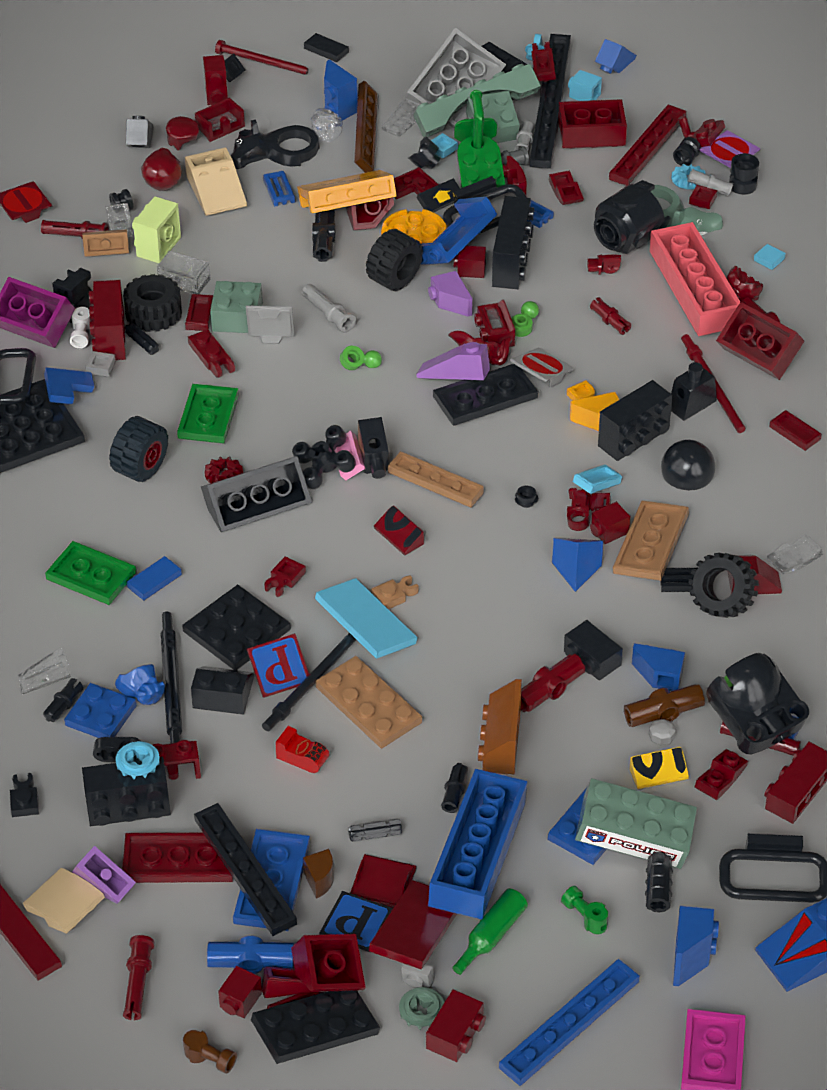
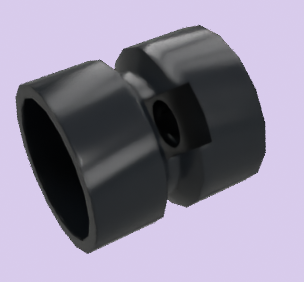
M742 153L732 158L729 183H733L731 189L733 192L746 195L756 190L760 163L756 156Z

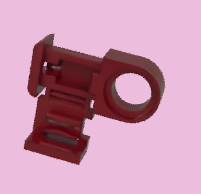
M570 488L568 491L572 504L567 506L568 527L574 531L585 530L590 524V510L594 511L595 509L596 511L605 507L604 499H606V506L610 505V493H592L591 496L584 489ZM577 516L584 517V519L579 522L572 520L574 517Z

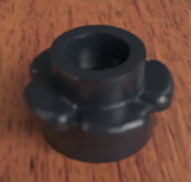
M528 485L519 487L515 494V502L524 508L532 507L539 499L535 488Z

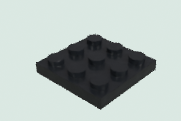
M238 584L182 625L185 634L233 670H238L250 661L247 652L248 648L279 639L291 630L290 622Z

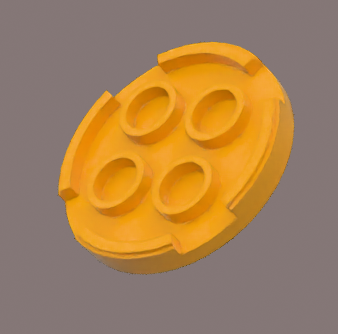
M404 209L391 214L385 219L382 224L381 235L389 229H398L418 240L420 244L432 243L447 228L444 220L434 212L425 209L422 212Z

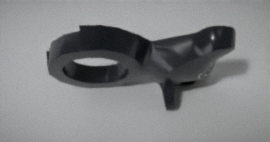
M255 119L251 120V130L244 129L239 132L231 158L235 169L244 168L250 163L263 159H270L283 166H301V163L309 161L316 156L320 149L319 138L314 130L300 125L286 126L263 134L259 131ZM292 138L303 139L309 143V146L296 151L286 150L279 145L284 140Z

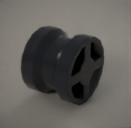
M123 189L118 194L115 192L109 194L110 204L115 214H120L125 209L128 211L133 210V200L128 189Z

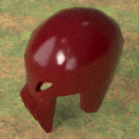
M162 147L145 159L141 167V173L145 182L150 187L159 191H167L179 182L182 168L180 161L170 150Z

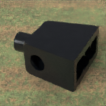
M693 362L689 364L688 371L675 378L671 391V412L685 421L716 402L715 377L704 369L700 363Z

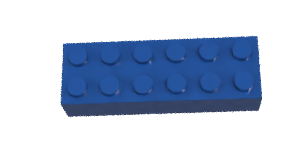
M479 769L474 770L430 881L429 907L483 919L526 803L528 781Z

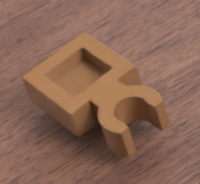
M409 575L403 577L397 584L392 579L371 588V593L385 607L390 609L406 602V596L416 595L419 592V585L409 586L412 584V577Z

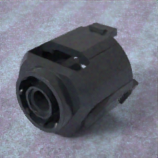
M644 180L636 184H629L598 204L595 210L594 231L604 247L622 254H628L635 248L637 249L651 239L652 230L667 227L671 218L669 216L664 217L659 201L651 193L655 189L654 184Z

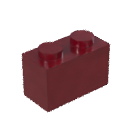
M224 55L203 56L207 105H214L228 98Z
M452 989L426 1032V1049L458 1062L463 1053L467 1054L473 1042L472 1037L475 1032H480L485 1024L484 1002Z

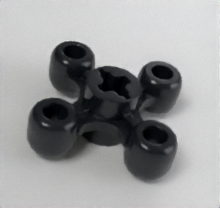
M332 425L327 428L325 432L326 442H317L312 447L306 442H298L293 446V456H298L299 463L306 464L312 461V467L303 470L306 485L309 489L320 487L323 481L322 472H331L336 467L342 472H350L355 468L356 460L351 452L347 450L335 452L336 447L342 446L347 439L346 433L339 425Z

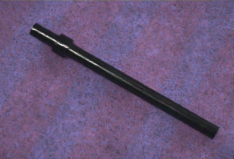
M350 633L345 636L284 702H279L272 709V714L262 724L265 731L269 732L279 721L285 720L291 713V708L316 683V680L321 678L356 641Z

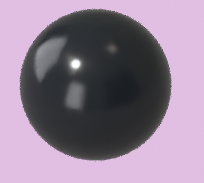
M690 439L681 440L672 444L664 453L661 461V472L665 481L677 489L698 490L707 486L713 479L715 460L709 448L703 443Z

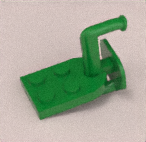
M473 90L470 93V99L473 102L474 119L460 120L454 126V137L461 142L457 150L461 188L493 176L495 179L496 187L505 185L500 148L492 140L497 135V122L492 118H484L483 95L480 90Z

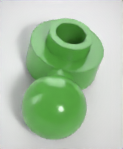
M533 301L525 302L521 307L522 314H516L511 318L515 327V336L525 337L532 332V319L539 313V307Z
M351 345L341 352L340 362L348 370H356L363 363L368 368H377L382 362V357L375 350L364 354L359 347Z

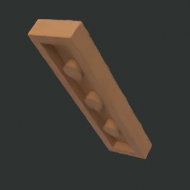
M401 451L388 465V473L470 508L484 491V486Z

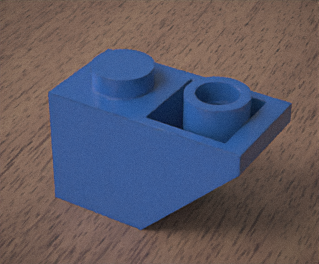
M634 643L632 665L652 688H667L669 691L679 689L684 668L685 652Z

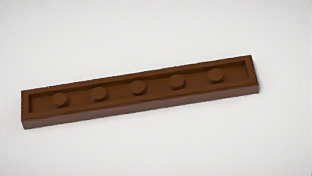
M363 81L358 85L354 162L367 173L374 171L377 92L366 81Z

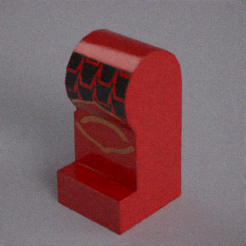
M287 726L276 740L277 759L311 773H317L330 755L324 745L319 742H311V740L298 735L297 729L291 726Z

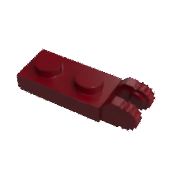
M549 41L545 42L544 49L538 50L537 43H533V51H531L532 62L538 81L545 82L556 79L552 48H550Z
M209 329L188 336L189 345L216 378L223 376L221 365H224L229 373L236 371L234 362Z

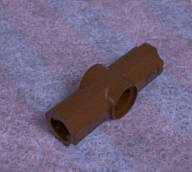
M696 684L671 692L667 688H660L652 692L647 699L624 705L623 712L629 727L639 726L660 719L671 722L682 712L704 706L705 698L700 685Z

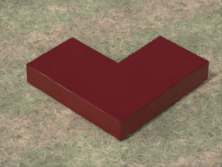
M418 167L394 178L396 197L394 198L397 200L413 192L418 195L439 184Z

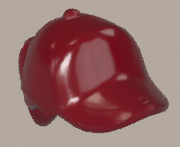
M453 331L448 334L459 346L470 342L487 344L489 363L501 366L506 362L510 343L513 340L512 337H508L498 344L494 341L485 342L481 338H473L464 331Z

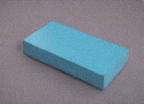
M602 465L575 474L573 482L592 494L620 484L622 476L607 465Z

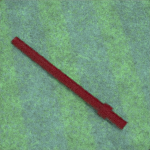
M688 334L683 335L681 340L687 349L686 353L690 360L700 363L704 369L713 375L702 357L703 353L699 346L694 344ZM715 378L717 400L737 433L744 432L746 429Z

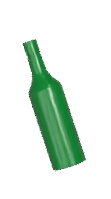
M511 888L506 889L484 915L483 919L474 927L468 936L467 950L452 967L455 973L461 975L477 956L491 952L528 907V903L520 892Z

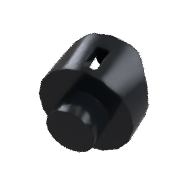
M426 136L420 141L418 153H414L408 159L417 167L423 168L427 165L432 169L440 160V157L436 155L439 147Z

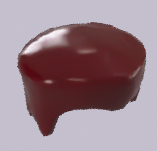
M184 116L170 119L166 126L168 144L174 146L179 151L183 144L196 140L199 134L197 122Z

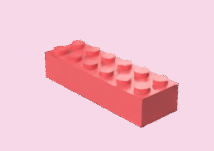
M694 223L652 230L650 253L697 335L702 336L721 332L740 304V300Z

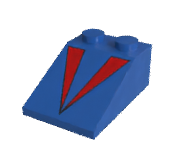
M827 898L805 908L755 948L757 954L786 992L827 973Z

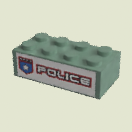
M591 778L584 794L575 840L648 860V856L651 854L662 852L671 856L672 867L681 869L690 851L697 807Z

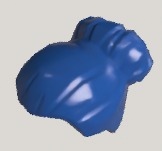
M153 664L142 665L127 674H120L115 681L116 688L122 694L137 698L143 705L157 703L164 694L165 684L164 682L157 681Z

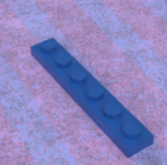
M616 960L499 1062V1069L521 1086L639 983L640 975L621 960Z

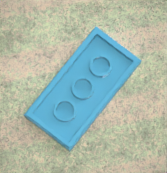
M356 578L316 592L315 599L376 659L416 644L417 636Z

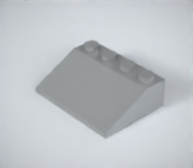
M455 28L409 88L404 100L415 108L425 102L431 104L436 102V99L442 95L447 94L451 96L462 87L467 89L473 87L479 80L485 79L488 81L493 79V76L501 72L506 64ZM467 104L451 117L447 125L454 128L458 121L467 118Z

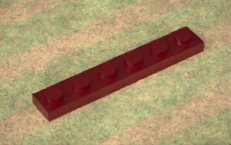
M667 105L609 172V180L625 186L629 185L680 125L678 118L686 116V110Z

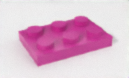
M687 1009L681 1090H741L746 1015Z

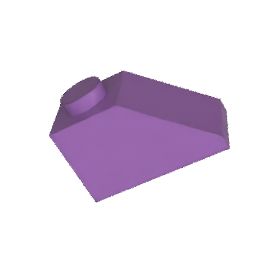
M456 271L431 277V287H428L430 299L436 302L438 308L467 317L472 316V297Z
M96 846L85 855L72 871V873L80 876L100 890L106 899L116 904L136 883Z

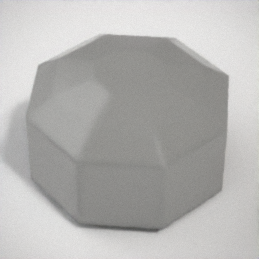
M655 720L649 727L651 741L660 746L671 744L675 738V727L668 720Z

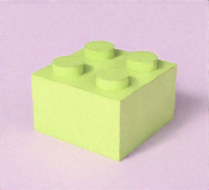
M154 196L149 204L145 205L144 210L139 216L135 217L132 228L134 229V246L136 247L137 257L160 264L180 240L178 203Z

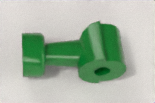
M577 886L567 889L561 898V903L568 909L576 908L584 917V928L586 931L597 935L604 933L608 925V910L605 908V904L600 902L589 904L583 899V892Z

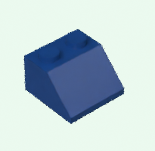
M326 61L324 75L325 113L337 122H341L357 113V78L333 61Z
M680 906L673 986H680L709 966L710 954H716L719 921H714V909Z

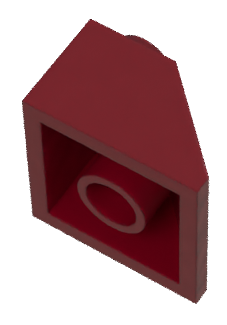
M356 934L303 935L291 948L295 974L311 992L364 990L366 988Z

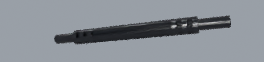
M166 611L162 613L163 630L160 633L163 681L165 684L167 734L170 736L171 744L181 741L182 718L176 632L173 630L172 613Z

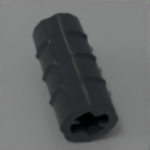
M657 852L648 856L645 896L647 909L660 913L667 911L671 906L673 869L671 856Z

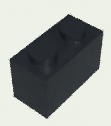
M585 620L565 634L564 652L566 656L569 654L579 656L585 666V672L593 675L597 680L600 681L622 665L623 648L588 620Z

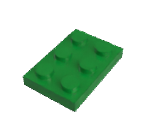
M192 383L177 430L178 439L225 443L239 396L238 388Z
M72 541L45 572L46 580L110 605L127 585V581L136 574V566Z

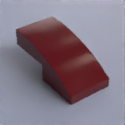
M570 170L549 174L548 180L562 205L582 202L584 200L578 182H574Z

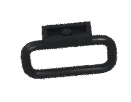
M493 176L453 191L454 204L459 199L487 196L491 200L506 193H513L516 197L527 198V196L520 187L514 184L496 187V181ZM454 205L446 209L443 214V220L447 228L453 223L452 216L459 213ZM500 216L492 219L478 234L498 227Z
M27 348L0 350V360L16 357L27 358L21 392L16 395L0 396V405L18 404L30 396L36 364V354L32 350Z
M748 833L745 849H732L726 852L720 859L719 882L723 892L734 899L819 902L827 896V861L818 853L802 851L803 836ZM734 860L813 863L819 868L820 885L816 891L736 888L730 882V865Z

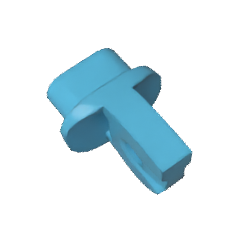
M535 34L533 43H537L538 50L544 49V46H542V34ZM528 44L525 47L528 60H532V44Z

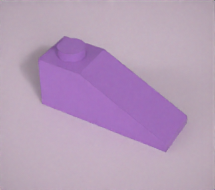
M470 342L428 360L420 367L416 374L417 378L484 380L490 370L487 344Z

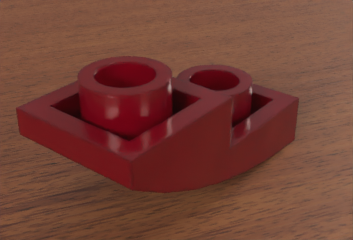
M506 156V165L502 166L504 178H507V184H514L520 187L526 195L527 181L523 169L512 156Z
M725 749L712 760L710 769L697 778L694 788L718 800L738 779L748 765V761L737 753Z

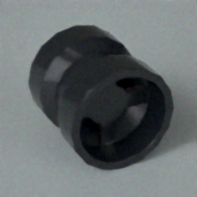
M692 137L684 138L673 152L675 162L680 166L682 164L686 166L691 165L695 157L700 153V143Z

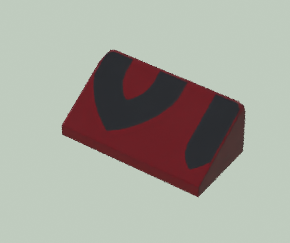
M394 505L374 525V529L404 556L424 545V532Z

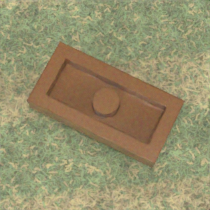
M127 229L86 232L82 234L85 257L129 253Z

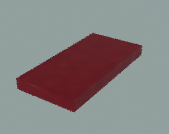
M203 832L125 833L122 870L136 883L233 882L232 875Z
M412 880L370 942L369 952L422 970L457 913L429 907V885Z

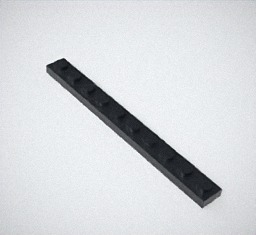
M550 34L549 43L550 48H552L556 79L542 82L530 155V167L551 168L558 126L559 102L562 100L571 35Z

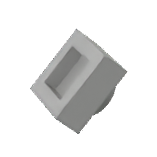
M93 351L86 365V372L109 377L116 362L115 355Z
M403 963L401 967L403 982L412 988H431L433 983L432 966L424 965L421 970Z

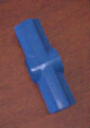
M256 936L243 937L239 942H208L207 967L235 968L238 966L253 974L260 972L264 967L293 968L294 962L291 948L294 946V943L263 942L261 938Z

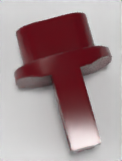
M600 254L597 255V258L587 259L588 272H598V275H601V272L609 274L617 272L621 263V255Z

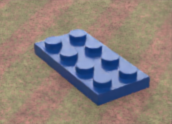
M256 829L251 851L293 912L304 870L303 857L308 854L310 836ZM240 889L233 915V923L266 928Z

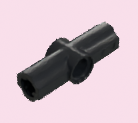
M334 209L315 213V223L312 225L313 257L318 259L319 262H327L329 258H332L333 243H335Z

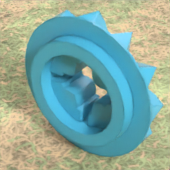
M682 164L681 167H675L671 179L680 188L695 189L696 184L687 182V175H689L691 169L704 174L705 171L701 170L700 166L694 167L692 164L690 166Z
M137 741L126 744L116 755L117 770H120L123 776L131 775L133 779L141 775L146 778L149 772L155 773L156 766L160 765L159 752L153 745L147 742ZM135 755L137 758H139L140 761H142L141 765H137V763L134 762Z

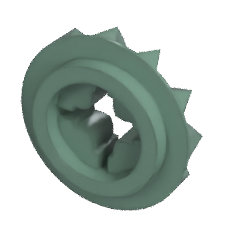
M419 987L409 990L402 996L399 1002L401 1019H404L408 1026H417L419 1030L425 1026L430 1027L443 1006L444 1000L438 992L430 988ZM417 1002L423 1008H427V1015L417 1011Z

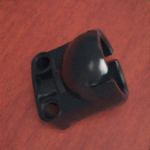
M765 653L749 655L725 670L733 686L729 687L724 677L718 676L707 688L708 702L736 739L739 750L745 754L752 755L789 738L802 728L809 715L808 705L799 699L776 663ZM748 736L754 737L756 741L749 739Z

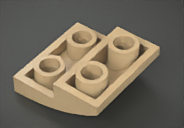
M60 868L23 902V905L27 912L45 918L49 927L67 934L105 896L100 890L80 876Z

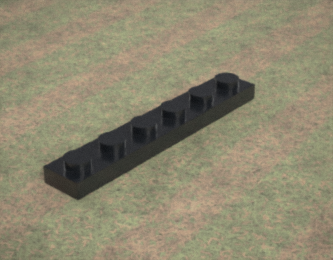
M219 803L194 813L195 822L272 937L297 925V917Z

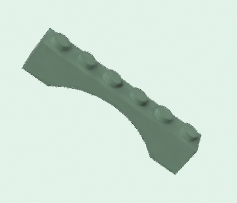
M519 64L513 67L510 72L505 73L502 71L495 74L493 79L488 81L485 79L479 80L473 87L468 89L462 87L451 96L447 94L442 95L436 99V102L420 104L415 110L414 119L423 138L429 137L444 130L451 117L467 104L468 97H470V93L473 90H480L482 95L509 91L511 98L520 100L537 93L541 85L531 64L525 66Z

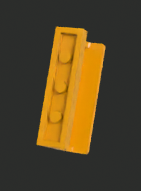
M382 170L297 186L300 205L302 208L309 207L310 213L396 197L393 175Z

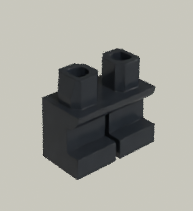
M79 268L76 272L68 269L67 278L64 281L57 279L52 283L53 293L66 297L75 309L78 307L89 309V291H92V289L88 286V281L91 279V272L83 268Z

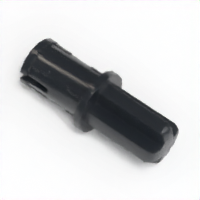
M71 678L60 692L55 693L54 700L43 712L45 720L56 722L66 709L72 707V701L84 688L80 681L74 687L73 685L77 682V679Z
M457 763L452 767L449 781L444 785L446 792L441 806L442 810L447 813L458 811L461 795L466 790L464 783L468 767L462 763Z

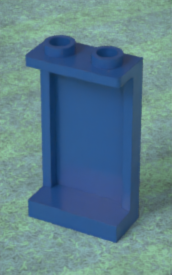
M487 196L459 199L454 204L460 216L432 243H422L423 255L421 265L449 263L498 215Z

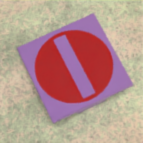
M728 130L719 135L710 146L700 149L704 154L731 168V161L735 155L742 153L754 155L760 150L759 147Z

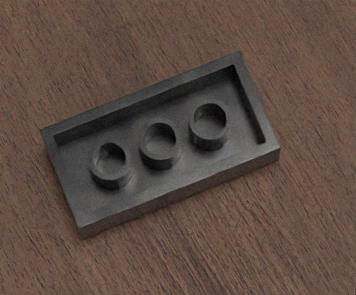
M504 196L493 248L492 287L519 290L520 281L525 280L526 268L523 266L528 264V253L526 252H530L531 239L529 238H533L534 225L530 221L534 220L535 208L531 207V198Z

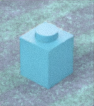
M579 70L568 82V88H570L569 98L578 101L596 100L601 95L602 77Z

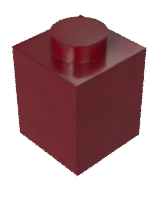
M465 246L454 257L453 267L458 268L459 277L484 278L486 247Z
M617 501L592 512L591 532L595 537L603 540L604 545L627 535L630 528V515Z
M236 966L218 990L220 1008L230 1015H237L245 1019L262 994L261 977Z

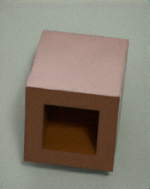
M329 849L303 857L304 875L316 899L327 893L333 884V858Z

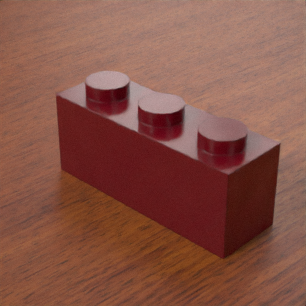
M810 741L803 749L799 748L793 756L792 763L782 768L775 784L770 783L764 794V797L767 798L765 809L794 824L827 782V750Z

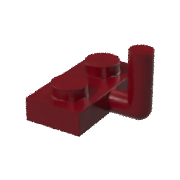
M681 116L678 118L684 138L692 137L696 139L701 147L710 146L725 129L723 120L715 121V119H709L704 121L697 131L691 132L687 117Z

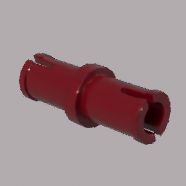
M600 297L596 298L598 303L595 300L591 302L590 309L602 317V321L605 324H610L621 335L625 334L623 329L626 332L630 330L631 323L619 315L616 308L607 305Z

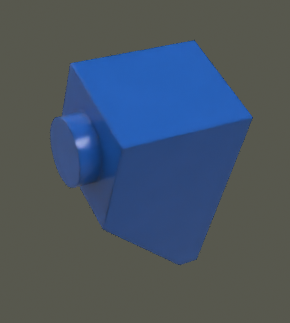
M605 39L595 62L601 65V70L609 74L612 71L620 73L635 60L637 55L624 46Z

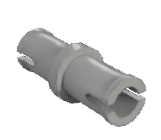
M525 120L521 124V130L516 136L517 144L515 150L525 146L527 152L529 151V145L533 141V130L535 128L532 121Z
M691 169L687 182L715 189L718 193L727 197L733 186V183L715 178L713 174L707 175Z

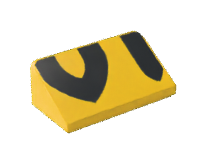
M681 747L630 758L629 769L637 789L689 779Z

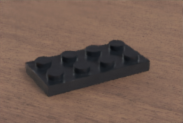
M511 364L489 371L484 380H462L434 389L433 398L451 424L455 426L538 398V391L524 371L517 365Z
M357 990L320 993L253 1012L251 1022L276 1064L378 1035L380 1030L379 1024Z

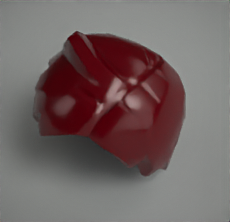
M734 266L726 277L740 302L747 297L754 302L759 299V295L763 290V284L755 281L753 277H748L746 272L741 271V268Z

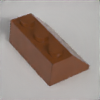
M515 679L494 691L489 696V705H483L482 720H487L486 725H481L480 740L484 741V745H479L478 761H483V771L515 774L521 714L522 679Z

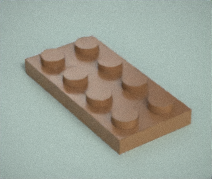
M354 656L316 680V688L381 749L422 723V716L357 656Z

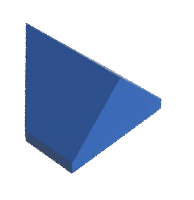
M553 538L552 563L576 592L602 566L603 540Z

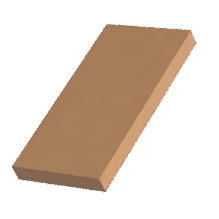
M641 500L613 565V574L661 581L689 515V507Z

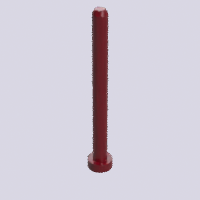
M218 40L215 46L216 54L228 53L232 55L234 53L242 58L304 75L309 70L306 66L226 45V42L223 40Z

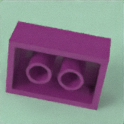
M8 277L0 292V328L55 348L75 308L64 296Z

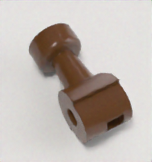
M190 1030L184 1034V1053L191 1063H201L207 1059L216 1062L217 1070L225 1074L232 1070L237 1059V1052L228 1048L221 1052L208 1043V1037L204 1031Z

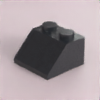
M207 666L196 668L191 685L193 709L244 715L254 679V672Z

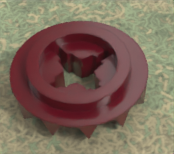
M221 456L218 460L211 459L210 464L205 465V478L209 483L243 473V466L239 464L238 460H232L230 456L226 459H223ZM224 468H227V469H228V470H224V472H222L221 475H220V471H222Z

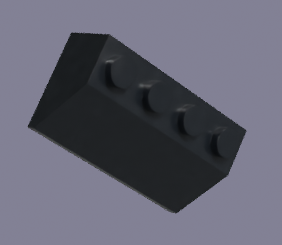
M298 456L201 486L207 509L220 532L312 503Z

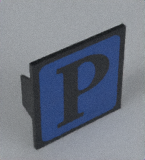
M342 891L319 935L356 934L359 949L369 952L370 942L393 908Z

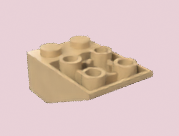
M226 147L185 157L187 179L205 216L247 206L233 160Z

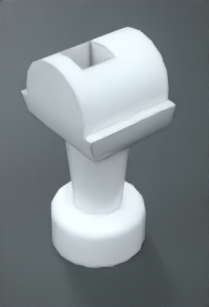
M78 307L72 314V324L75 331L71 333L70 344L75 348H84L88 345L89 336L86 333V329H90V321L92 320H90L89 309L86 307Z

